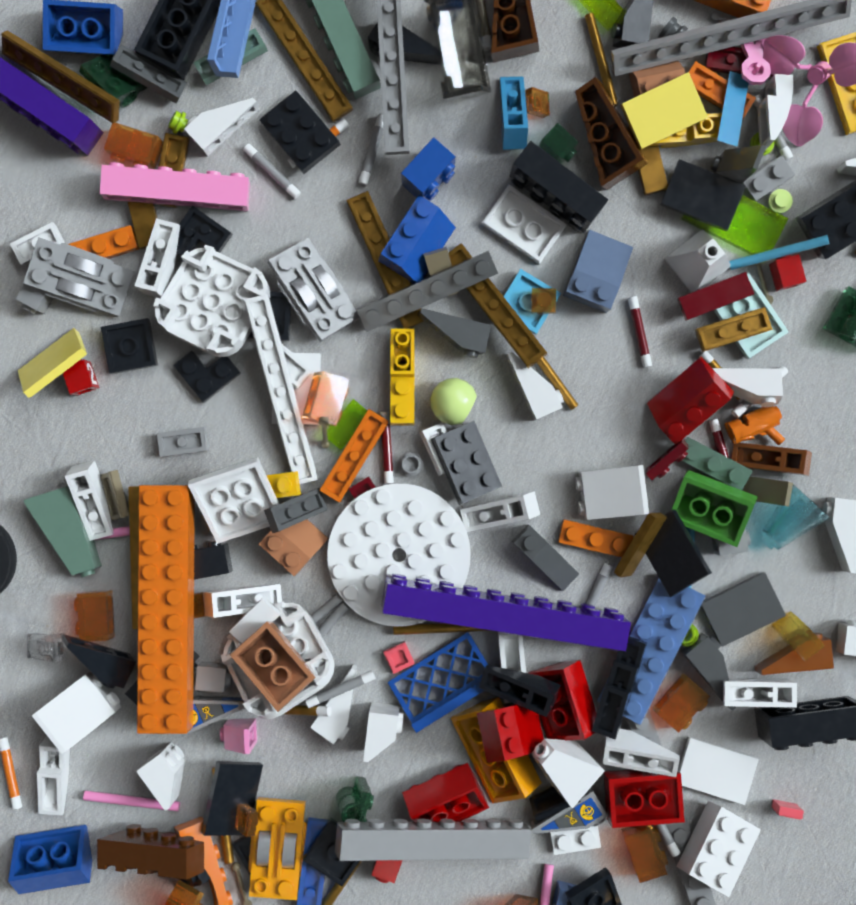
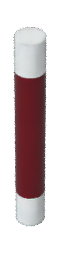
M637 296L628 298L642 366L645 368L652 366Z
M380 412L382 417L389 420L381 435L384 483H394L389 412Z
M710 420L709 424L718 453L728 457L719 420Z

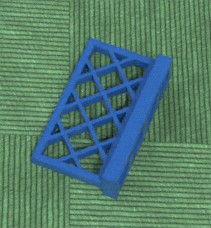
M469 632L388 682L416 733L485 691L479 688L483 674L479 677L469 675L472 661L482 663L484 668L488 665ZM465 639L472 646L470 657L456 654L458 644ZM455 646L453 653L447 652L449 649ZM474 651L479 659L473 658ZM443 653L453 656L450 669L436 666L438 656ZM455 657L469 660L466 674L453 671ZM433 659H435L433 665L427 664ZM422 666L432 668L429 682L416 679L418 669ZM435 669L449 672L446 686L432 683ZM414 672L413 678L407 677L409 674ZM452 673L465 676L463 687L460 689L449 687ZM468 677L474 679L467 684ZM401 679L412 681L409 694L399 692L395 683ZM415 682L428 685L425 699L412 695ZM431 686L445 689L443 699L439 702L428 700ZM448 690L454 691L452 694L447 696ZM402 696L408 697L407 703ZM411 698L424 702L423 711L415 717L409 709ZM427 703L434 704L428 709H426Z

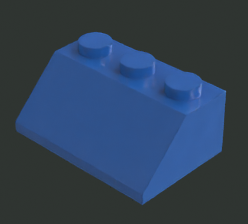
M43 0L44 51L103 55L116 54L123 36V9L119 6L109 3Z
M418 195L381 252L378 261L413 284L423 280L428 272L423 254L443 248L456 227L438 206Z
M80 825L15 836L8 878L9 884L18 894L90 883L92 854L87 826Z

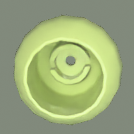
M448 378L438 383L434 388L430 398L431 409L435 417L443 423L449 425L462 424L471 411L477 394L473 386L466 380Z

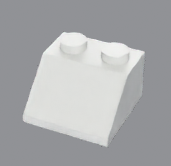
M371 702L363 762H369L396 740V733L402 732L404 713H399V705Z
M172 742L151 756L136 771L165 811L172 806L180 795L185 766L182 750L178 746H174Z

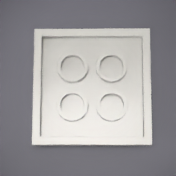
M258 457L188 481V487L217 544L269 527L270 525L264 510L279 504Z

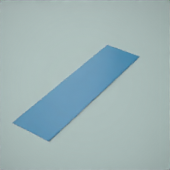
M732 71L729 72L717 141L737 147L749 83L742 79L741 74Z

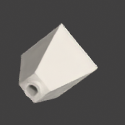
M703 229L665 258V261L691 293L707 286L731 266L720 246Z
M544 738L541 743L536 745L532 752L546 779L572 808L605 771L577 741Z

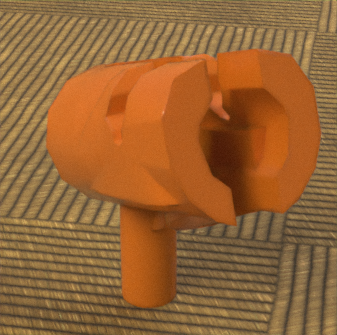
M777 406L760 407L742 415L741 420L733 419L724 424L725 430L733 444L755 439L754 436L758 434L762 436L768 435L777 445H780L785 440L774 428L780 424V419H782V414Z

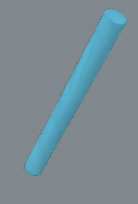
M828 235L729 261L731 264L730 268L734 270L828 245Z

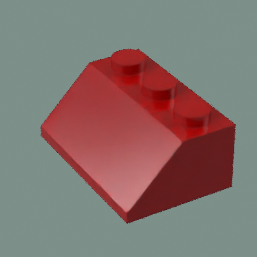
M700 356L648 401L647 405L658 427L677 445L729 402L734 391Z
M581 660L559 662L528 672L561 685L554 707L548 716L540 715L547 739L565 741L585 740L596 733L592 729L597 712Z
M468 762L463 765H457L444 774L435 775L430 780L420 785H413L409 790L402 792L413 822H417L418 819H429L432 822H440L441 819H452L455 822H460L489 808Z

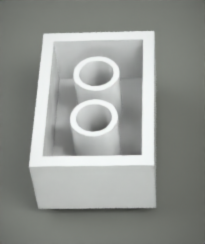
M708 801L676 867L729 897L761 829L723 807Z

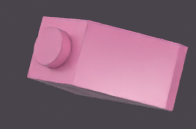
M256 718L227 720L220 729V740L224 742V749L242 754H250L257 743Z

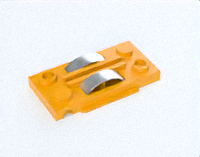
M258 797L256 817L252 821L248 866V871L251 873L249 897L297 900L307 823L304 822L306 801Z

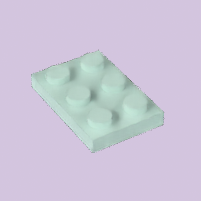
M747 273L754 295L718 308L714 312L722 321L763 307L766 308L773 330L735 342L745 358L749 359L789 331L751 275Z

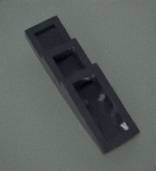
M629 636L626 651L618 650L608 682L604 687L592 729L593 732L614 740L616 739L634 688L647 642Z

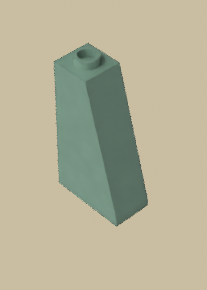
M66 486L25 499V506L71 575L80 573L82 578L95 574V568L102 566L94 540L90 541L69 487Z

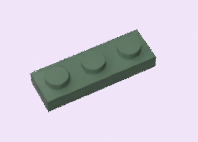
M256 28L249 31L242 65L268 51ZM208 55L193 62L206 86L221 78L214 74L207 61Z
M689 437L686 438L685 441L689 449L686 451L688 455L682 460L683 462L729 486L743 490L753 470Z

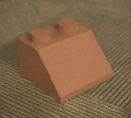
M674 61L629 73L634 98L685 74L683 66L679 61Z
M306 519L279 532L272 533L270 531L259 545L293 576H296L329 538Z

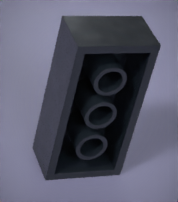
M159 0L134 51L184 80L218 13L221 0Z
M532 141L528 143L512 165L509 176L512 178V183L520 189L524 187L531 193L530 196L536 202H544L550 207L549 211L559 218L561 216L569 221L568 225L577 232L582 231L585 233L608 201L601 193Z
M856 180L795 217L808 240L828 235V245L813 248L820 259L826 260L856 242Z
M849 696L797 702V707L754 708L758 737L774 748V750H787L789 746L793 745L811 747L815 742L834 744L838 742V739L845 738L849 741H856V700Z

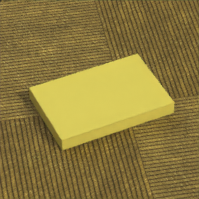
M689 72L621 104V108L640 150L708 118Z
M75 328L71 329L18 370L23 393L28 398L35 395L87 355L80 333Z

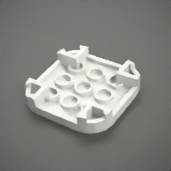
M204 245V248H197L191 252L186 251L181 256L183 260L181 266L160 299L156 297L153 305L155 307V317L162 329L170 335L210 355L217 357L230 356L239 351L252 331L244 299L268 294L270 298V287L262 272L256 267L252 269L215 251L212 246Z
M281 601L274 604L275 608L281 613L272 623L290 641L316 678L279 712L275 710L230 656L242 645L232 634L227 636L228 641L224 647V653L221 655L222 663L227 666L244 701L243 706L247 711L262 719H273L289 711L326 686L334 673L335 664L332 654L312 617L302 606L295 603H284Z

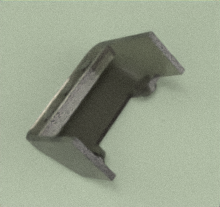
M424 0L429 4L426 7L429 22L433 21L434 25L437 26L446 76H444V81L441 82L443 99L456 100L491 93L490 78L475 0Z

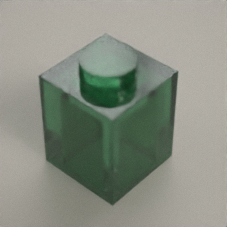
M557 123L541 140L539 147L562 164L564 161L570 162L577 154L575 149L578 141Z

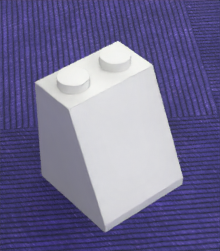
M643 465L578 472L579 477H575L576 490L581 492L578 510L584 519L592 520L649 514Z
M90 671L34 713L32 717L60 753L63 754L122 708V706L119 704L118 696L102 685L101 681Z

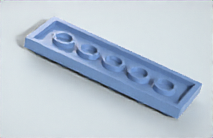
M660 578L658 579L630 634V637L647 642V646L624 715L626 718L639 725L642 724L706 597L705 595L688 587L677 595L670 597ZM604 688L597 699L598 702L601 701Z

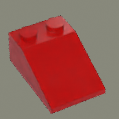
M517 704L477 713L487 763L506 761L528 755L544 739L538 713Z
M638 770L603 772L607 820L612 828L685 822L680 772H677L676 777Z

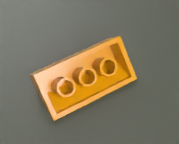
M499 697L482 701L450 718L492 803L524 799L542 784L528 755L500 762L487 763L477 713L504 707Z

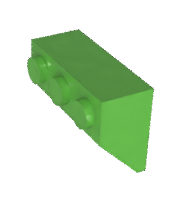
M688 470L683 478L672 510H676L685 527L738 547L758 496Z

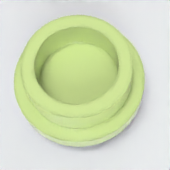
M784 189L775 190L768 198L769 208L775 213L788 211L793 203L791 194Z

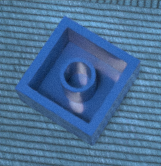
M433 137L401 172L402 186L414 197L417 198L418 195H421L431 201L439 192L437 188L443 182L447 184L454 176L456 156Z

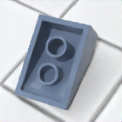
M589 230L563 296L604 313L610 311L620 288L633 247Z

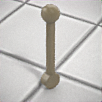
M762 262L754 264L757 267L764 296L772 304L773 297L768 293L761 267Z
M323 416L319 418V424L322 425L323 434L321 446L326 449L330 446V441L327 437L329 418Z
M234 862L231 868L236 873L244 901L243 905H252V902L248 900L241 877V865L238 862Z

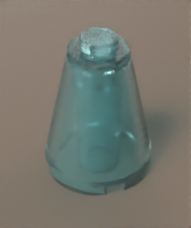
M793 484L789 507L781 505L776 507L761 531L763 536L761 541L769 549L772 550L775 547L779 550L825 522L829 516Z

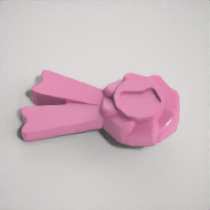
M765 39L740 45L747 58L741 65L742 79L750 85H762L771 75L770 64L763 58Z

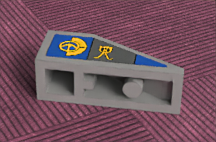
M194 697L193 728L187 734H181L182 737L244 709L242 697Z
M591 787L580 799L581 802L577 803L573 808H565L539 822L534 818L529 823L534 834L588 829L591 826L595 827L603 823L608 814Z

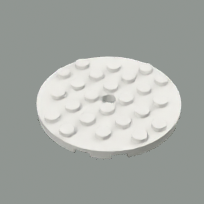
M385 484L359 495L339 515L328 542V568L338 594L356 613L382 625L410 626L427 620L382 613L381 603L386 576L392 577V574L405 575L407 580L413 581L416 580V577L426 578L432 584L446 581L454 583V587L463 588L470 567V543L467 531L459 515L442 497L431 490L413 484ZM401 548L406 552V557L403 561L394 560L392 553L395 549Z

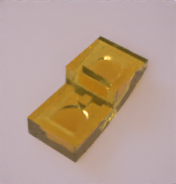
M791 611L785 617L772 624L774 630L787 645L790 644L804 661L825 646L812 630Z

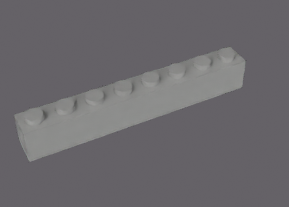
M470 818L464 819L463 822H455L452 819H441L440 822H432L429 819H418L417 822H408L405 819H394L393 822H384L381 819H370L369 822L346 819L345 822H337L335 854L339 861L529 859L531 829L523 820L516 818L509 819V822H501L493 818L487 819L486 822H478Z

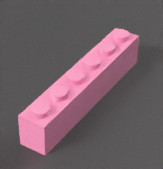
M111 162L109 165H102L100 195L104 200L248 211L250 181L249 177H245L241 173H231L230 176L221 175L217 171H207L204 174L197 173L193 169H182V172L163 166L158 167V170L148 169V166L136 164L134 167H124L123 164Z

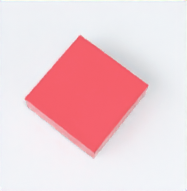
M405 641L383 651L393 674L415 664Z
M773 799L771 807L779 816L803 819L804 810L797 804Z

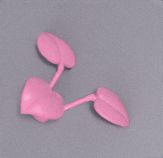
M775 35L765 39L764 59L770 64L772 75H790L794 68L808 70L807 78L813 84L802 106L797 104L790 106L788 117L783 126L785 136L794 145L803 146L816 137L823 126L821 112L815 107H807L819 84L827 80L831 74H834L835 81L840 86L846 87L856 84V43L848 42L838 45L831 53L829 63L820 61L812 66L811 64H799L805 57L806 51L802 43L797 39L785 35Z

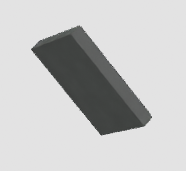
M765 572L704 600L701 605L722 647L786 616Z

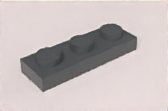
M122 44L119 46L110 64L112 68L176 104L187 84L186 81Z
M320 488L264 510L272 533L279 532L327 511L322 493L319 491Z

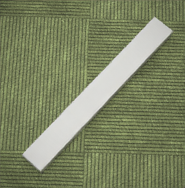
M264 294L244 299L291 472L298 471L300 484L318 480L269 295Z

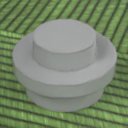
M406 453L400 460V469L408 476H415L423 469V460L417 453Z

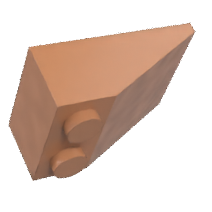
M267 621L230 654L277 712L316 678L290 641L272 622Z

